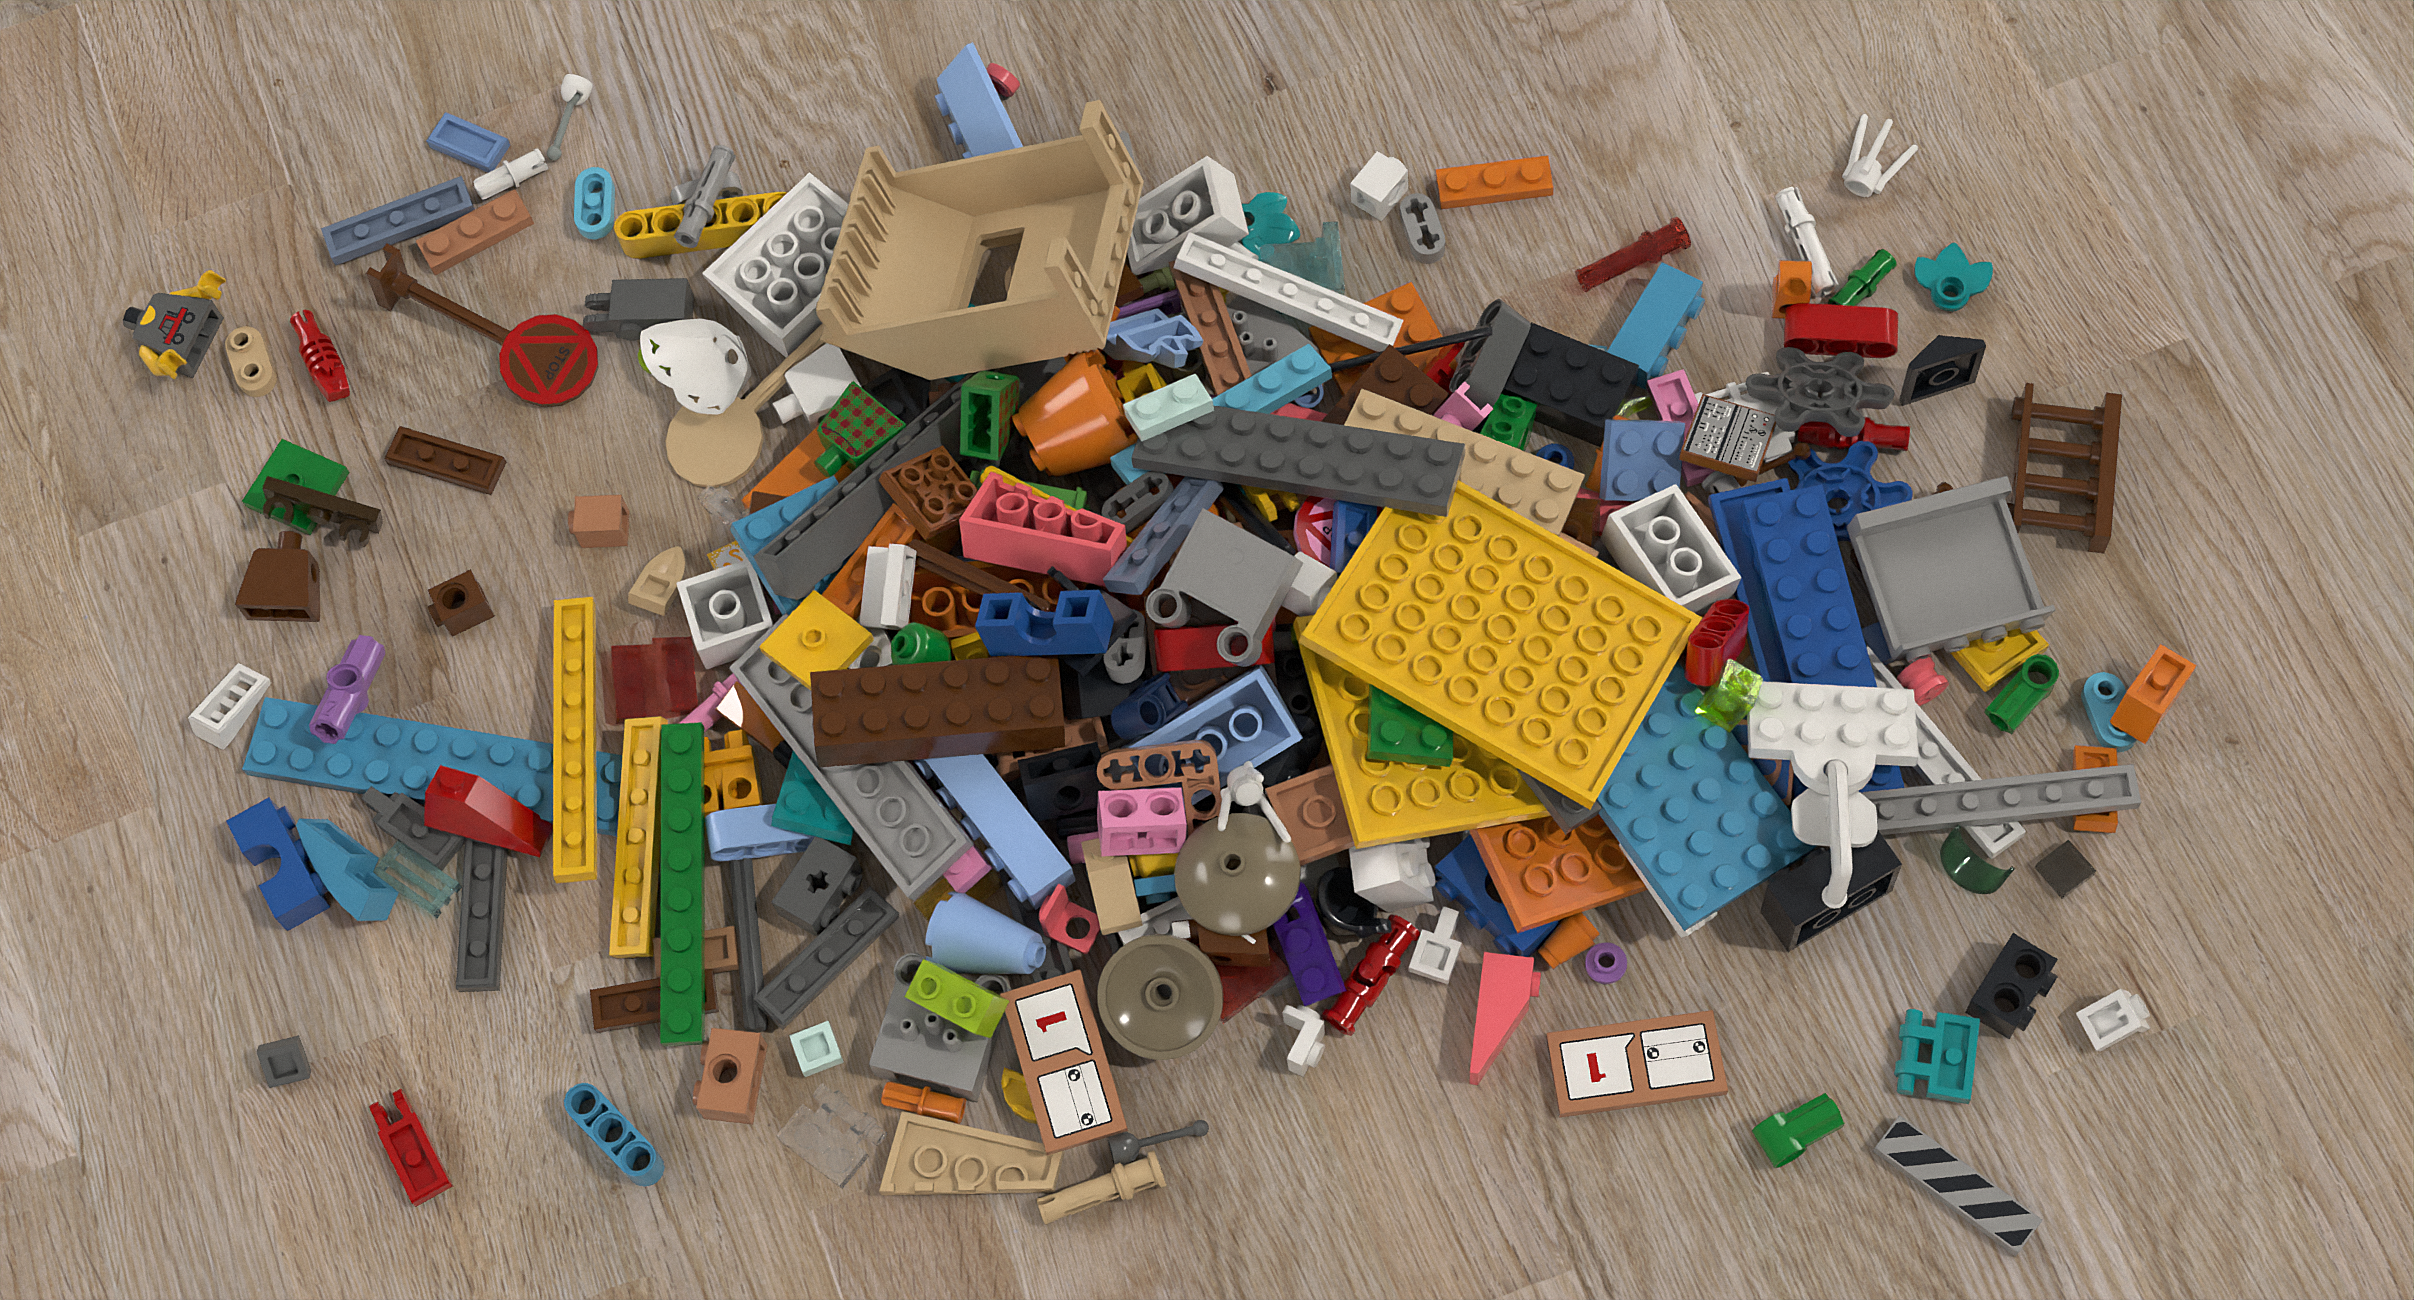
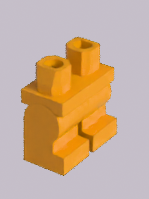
M744 730L730 731L724 734L725 749L712 751L709 738L704 737L705 817L710 813L720 810L765 805L762 796L759 760Z

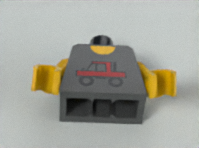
M208 270L203 273L198 281V285L173 291L169 294L156 293L150 299L145 310L133 306L126 310L123 325L128 329L134 330L132 339L140 348L139 356L152 374L155 376H169L174 380L178 376L176 373L178 371L187 377L194 378L224 319L210 299L219 300L221 298L222 292L218 290V287L226 282L225 278L212 270Z

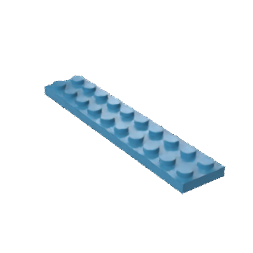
M265 697L242 768L249 776L358 794H365L371 786L388 798L394 792L398 794L402 792L416 803L425 805V792L439 766L442 765L480 776L537 813L542 820L553 824V744L361 712L355 715L344 739L338 740L336 744L324 743L320 738L311 734L309 728L318 705ZM596 751L597 833L617 836L622 755Z

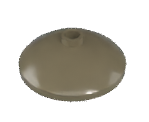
M1232 813L1228 816L1226 829L1219 831L1217 828L1219 817H1216L1197 828L1188 837L1179 852L1174 873L1178 897L1191 918L1210 931L1231 936L1259 932L1278 921L1290 908L1297 895L1301 878V867L1297 851L1292 841L1285 843L1271 822L1266 818L1248 813ZM1233 859L1241 861L1240 866L1235 870L1226 868L1227 863Z
M1152 934L1133 939L1113 954L1100 976L1097 1001L1100 1016L1105 1027L1121 1046L1141 1057L1168 1060L1185 1056L1198 1049L1208 1040L1220 1020L1224 994L1216 967L1210 958L1200 951V948L1177 936ZM1161 984L1168 985L1171 988L1172 995L1169 997L1160 995L1158 986Z

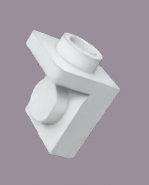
M2123 989L2113 992L2076 1013L2096 1051L2100 1052L2137 1031L2143 1033L2150 1029L2145 1018L2150 1016V1013L2138 994L2132 996L2130 992Z

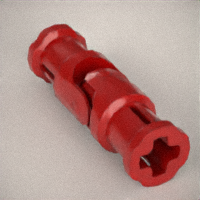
M1389 915L1387 919H1389L1392 925V931L1388 934H1381L1376 942L1369 944L1365 953L1366 957L1356 964L1355 968L1343 982L1346 991L1339 995L1330 1009H1324L1321 1014L1322 1018L1329 1025L1344 1035L1352 1036L1354 1034V1025L1366 1007L1372 1008L1387 985L1389 977L1400 967V958L1410 943L1418 941L1421 933L1419 930L1398 915ZM1359 979L1364 985L1359 984L1356 980Z

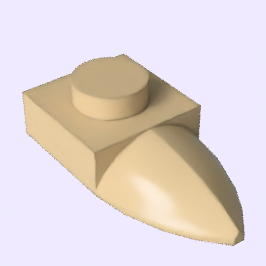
M681 547L670 548L651 559L629 591V604L665 616L679 593L676 583L682 580L684 574L685 558Z

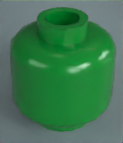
M913 622L905 625L894 636L891 643V660L893 665L951 661L952 652L948 637L942 631L924 624Z

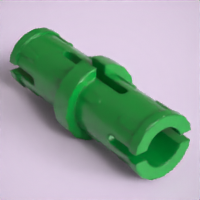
M1878 249L1874 256L1860 270L1855 269L1849 274L1848 282L1828 300V304L1857 306L1865 297H1871L1877 290L1876 285L1897 266L1895 258L1888 251Z

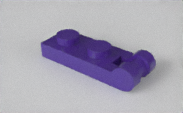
M1300 882L1297 895L1289 908L1295 907L1300 918L1290 922L1286 912L1273 925L1305 1007L1345 992L1346 988L1308 889L1303 882Z

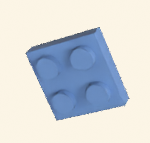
M1606 419L1599 498L1614 501H1640L1675 484L1680 489L1682 461L1679 460L1684 443L1685 423L1680 421Z

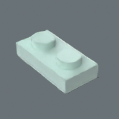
M1196 374L1123 404L1125 416L1141 442L1214 411L1213 400Z

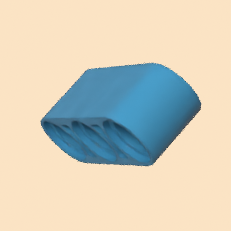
M580 1083L569 1089L564 1099L565 1110L598 1147L638 1186L646 1187L658 1182L664 1173V1161L647 1139L592 1084ZM589 1099L596 1100L592 1111L586 1114H579V1108L584 1101ZM616 1127L623 1128L622 1135L618 1140L611 1143L606 1142V1136L611 1129ZM644 1155L650 1156V1163L645 1169L633 1171L634 1162L639 1157Z

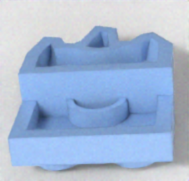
M1156 308L1110 322L1103 350L1114 360H1132L1144 363L1155 361L1175 369L1184 366L1188 355L1187 351L1202 346L1203 339L1197 329L1182 315L1168 318Z

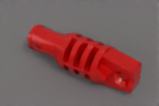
M302 310L306 321H303L299 311L293 314L290 318V323L300 340L299 353L313 382L328 402L350 396L344 365L330 337L321 333L312 311Z
M1864 417L1865 424L1860 433L1854 437H1845L1826 422L1810 421L1799 427L1798 441L1815 444L1827 449H1833L1834 446L1838 447V450L1850 448L1858 441H1869L1876 448L1907 451L1910 426L1878 424L1871 417Z

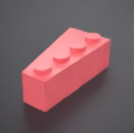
M994 472L989 473L959 519L964 558L1049 575L1047 571L1053 566L1068 579L1106 587L1103 578L1127 550L1125 525L1083 508L1077 511L1065 507L1063 500L1053 496L1046 500L1033 495L1031 487L1019 482L1015 486L1003 482V477Z

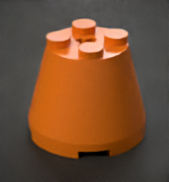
M1090 349L1089 352L1083 350L1082 353H1077L1018 409L1019 413L1012 416L1019 433L1023 437L1027 435L1034 446L1033 449L1029 450V453L1035 465L1040 471L1045 469L1049 476L1060 477L1110 464V457L1137 443L1138 435L1124 413L1123 404H1125V400L1117 384L1118 380L1115 379L1110 370L1106 371L1102 366L1106 364V361L1098 349L1096 351Z

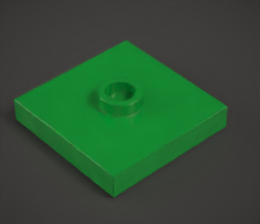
M281 439L242 502L247 508L263 514L266 498L262 488L267 476L335 496L350 472L346 466ZM281 507L275 508L270 518L284 524L283 517L286 510ZM294 509V520L287 526L311 535L318 523L306 517L307 514H303V511Z

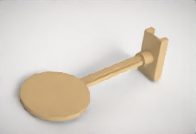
M824 323L805 339L745 399L736 397L734 402L723 413L718 415L701 414L691 411L684 406L680 408L670 422L665 440L668 460L680 477L694 486L714 489L731 485L749 473L760 457L764 441L761 420L756 412L786 383L784 375L789 369L826 344V342L820 341ZM700 397L694 398V402L698 403L697 401ZM719 406L708 407L709 409H710V408H716L717 410L720 409Z

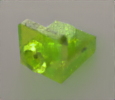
M1728 659L1723 665L1719 679L1698 700L1694 712L1730 732L1754 707L1763 678L1736 661Z

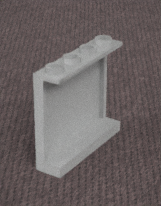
M2007 476L1856 514L1846 527L1893 661L1907 658L1908 663H1913L1920 658L1926 659L1932 655L1931 651L1945 648L1946 653L1956 652L1970 645L1969 641L1980 638L1983 639L1984 643L1994 642L2008 635L2007 631L2018 628L2021 629L2022 633L2032 632L2044 627V621L2055 611L2054 605L2046 607L2043 605L2005 500L2012 491Z

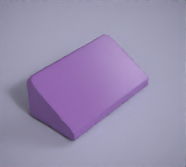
M1176 289L1168 290L1119 306L1118 308L1121 311L1117 320L1156 308L1165 315L1182 312L1178 292Z

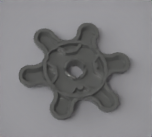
M1794 347L1781 348L1776 353V361L1780 370L1783 371L1782 373L1776 375L1752 374L1747 377L1745 383L1748 394L1752 398L1773 400L1782 405L1775 411L1776 424L1782 431L1793 432L1798 430L1804 423L1816 421L1832 425L1839 434L1845 437L1857 436L1864 427L1865 418L1857 411L1858 409H1885L1890 405L1895 394L1894 390L1888 385L1866 383L1856 377L1864 366L1863 357L1857 353L1843 352L1838 354L1832 361L1815 362L1808 359L1803 351ZM1817 392L1822 393V397H1821V398L1818 397V393H1817Z

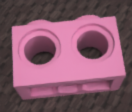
M1181 787L1098 791L1097 823L1101 856L1179 853L1185 843L1187 825Z

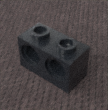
M2013 933L1974 994L1965 1013L1973 1018H1979L1981 1023L2008 1039L2011 1038L2016 1028L2025 1031L2037 1012L2030 1005L2037 994L2046 997L2058 978L2056 974L2051 972L2058 959ZM2023 964L2031 967L2036 977L2024 978L2020 976L2015 966ZM1998 998L2009 1000L2013 1004L2015 1011L2003 1012L1999 1010L1994 1000Z

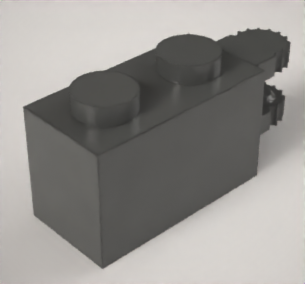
M687 278L612 280L611 293H590V295L585 296V306L594 311H609V313L585 315L583 327L592 332H614L617 338L631 341L639 340L641 331L656 324L693 319L694 294Z

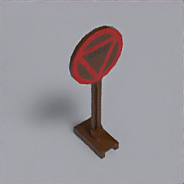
M388 243L383 247L387 262L382 270L379 272L370 267L366 272L379 306L392 311L400 297L405 299L411 298L502 345L499 353L501 376L508 389L523 402L539 407L562 406L579 398L594 381L599 368L597 346L589 331L574 319L557 314L537 315L519 323L513 330H507L418 284L417 279L408 275L400 250Z

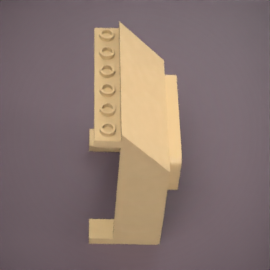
M1097 100L1085 104L1079 128L1082 135L895 172L880 145L866 148L862 163L858 169L854 189L850 195L846 215L842 220V227L837 244L833 250L832 260L825 275L824 286L816 304L817 316L825 324L820 341L928 380L1064 357L1068 353L1073 355L1075 352L1082 353L1083 350L1087 352L1090 349L1096 351L1097 348L1103 350L1106 344L1144 180L1101 101ZM1021 243L1006 301L968 308L982 254L991 248Z

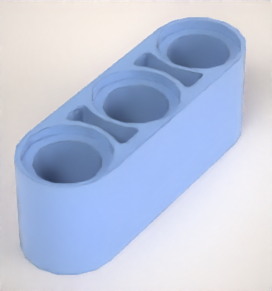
M776 804L720 810L710 813L704 819L711 859L715 861H732L743 858L805 852L815 836L771 826Z

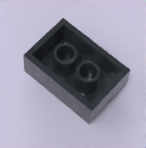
M1531 322L1529 333L1501 394L1518 397L1524 401L1537 404L1534 421L1601 448L1604 441L1605 420H1612L1615 415H1623L1637 386L1639 365Z
M1878 829L1876 837L1871 844L1865 847H1851L1853 870L1847 889V901L1840 908H1829L1822 900V892L1829 885L1832 874L1830 849L1826 851L1824 847H1820L1804 858L1803 865L1792 871L1789 867L1784 868L1769 878V884L1764 894L1760 912L1787 952L1893 891L1902 863Z

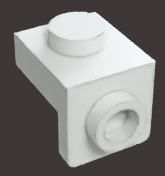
M1286 1005L1282 1012L1284 1023L1300 1030L1287 1057L1288 1070L1304 1077L1308 1067L1315 1068L1323 1054L1325 1045L1321 1041L1325 1034L1324 1021L1320 1020V1015L1316 1011L1306 1006L1298 1005L1296 1009Z

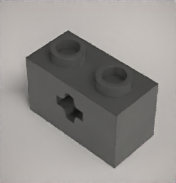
M814 837L771 902L779 916L817 937L839 916V907L846 896H851L856 892L862 881L863 876L861 873L863 870L855 856L823 838ZM827 884L828 888L826 890L820 889L824 888Z

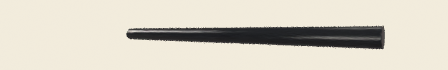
M1491 326L1395 349L1406 356L1492 336L1493 331ZM1383 351L1329 363L1328 365L1333 373L1372 364Z

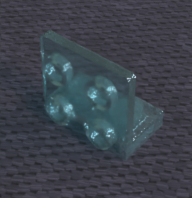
M1338 221L1323 222L1321 237H1315V242L1261 245V262L1344 295L1345 284ZM1275 310L1279 315L1284 314L1280 311Z

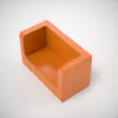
M2160 644L2125 693L2110 723L2146 744L2181 694L2197 665Z

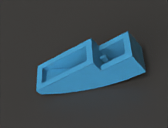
M299 819L296 827L303 847L318 876L339 904L357 921L387 920L399 892L373 873L379 858L328 819Z

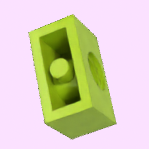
M925 959L922 960L904 996L960 1027L987 1038L992 1037L1009 1003V1000L938 963Z

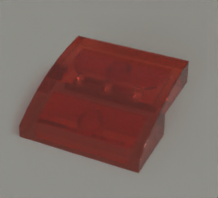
M692 636L652 638L651 644L611 646L610 658L616 724H625V719L658 716L665 719L690 714L698 707Z

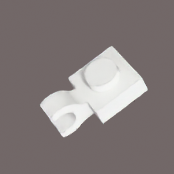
M1443 906L1435 932L1432 933L1422 929L1409 965V972L1447 985L1449 984L1462 947V942L1451 939L1458 924L1459 911Z

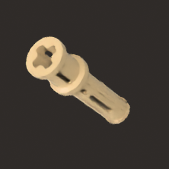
M1155 1151L1148 1152V1157L1124 1166L1121 1163H1117L1114 1165L1115 1167L1111 1168L1112 1172L1098 1178L1082 1182L1051 1195L1037 1198L1038 1208L1045 1225L1119 1197L1122 1200L1126 1199L1128 1201L1133 1199L1134 1193L1156 1185L1160 1188L1166 1187L1167 1184Z

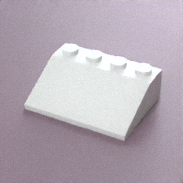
M810 172L702 273L703 277L751 327L786 358L822 324L817 316L816 304L820 298L825 275L828 272L833 250L841 231L842 220L845 218L849 205Z

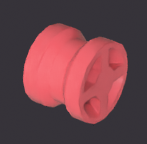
M1931 657L1926 659L1920 658L1911 663L1900 672L1896 679L1902 687L1914 690L1915 702L1919 706L1936 698L1949 685L1945 676L1937 674L1934 670L1935 663Z

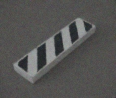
M1900 1115L1873 1150L1874 1153L2015 1257L2042 1222L2040 1217Z

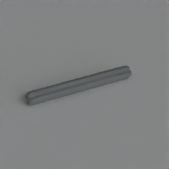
M743 858L729 861L744 1028L747 1032L758 1033L767 1030L768 1020L767 1015L753 1003V998L764 988L753 863L752 858Z

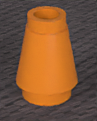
M1581 912L1563 918L1537 952L1554 970L1559 964H1563L1595 945L1593 940L1600 933Z

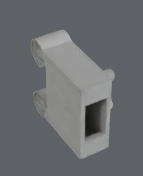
M1238 295L1226 306L1252 376L1307 344H1310L1319 354V349L1274 309L1241 295ZM1198 348L1188 350L1185 362H1194L1196 365L1190 368H1172L1173 379L1177 382L1196 374L1201 383H1203L1207 372Z
M1202 508L1161 586L1152 591L1148 596L1146 611L1149 617L1156 623L1170 629L1180 628L1187 623L1191 616V604L1188 597L1191 596L1238 621L1237 625L1228 626L1219 634L1217 650L1225 660L1241 667L1250 666L1260 658L1262 652L1261 641L1298 575L1303 562L1295 556ZM1169 598H1175L1177 602L1175 613L1168 618H1163L1161 614L1162 604ZM1239 636H1246L1248 640L1247 650L1240 656H1233L1231 652L1232 642Z
M918 953L905 954L897 960L894 966L893 973L896 982L869 1061V1067L876 1077L922 1089L925 1086H930L931 1091L957 1098H965L968 1101L977 1103L1006 1013L1004 1011L992 1037L987 1038L976 1035L905 998L904 996L911 984L905 982L907 975L912 971L918 970L922 960H926L924 956ZM984 974L975 982L990 991L1000 990L1003 993L1010 991L1008 982L999 974Z

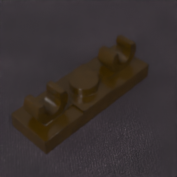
M267 476L262 488L266 498L263 506V514L266 519H270L275 508L281 507L286 510L283 517L284 524L290 525L294 520V509L303 511V514H307L306 517L313 522L328 525L330 521L341 524L339 527L341 541L345 542L347 534L351 530H359L361 532L359 538V545L361 547H365L370 540L369 531L379 534L383 523L381 509Z

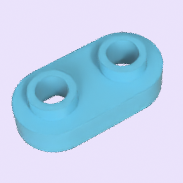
M591 167L582 171L575 181L574 222L580 234L585 238L600 239L606 236L614 225L615 185L610 174L605 169ZM602 188L600 192L592 193L594 189ZM600 220L598 224L591 225L592 222Z
M2100 672L2087 679L2081 692L2082 703L2099 743L2103 747L2116 748L2117 752H2124L2132 748L2137 739L2125 732L2116 731L2110 720L2123 699L2126 689L2122 681L2115 675ZM2098 688H2108L2111 691V695H2102Z

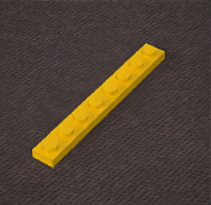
M593 596L554 600L553 877L556 884L597 880L596 604Z

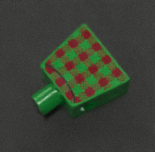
M980 371L962 384L961 455L996 461L1000 459L1017 430L1012 416L1019 413V377L990 371Z
M852 381L818 426L817 433L826 450L814 461V464L828 478L835 475L844 465L854 471L903 430L906 424Z

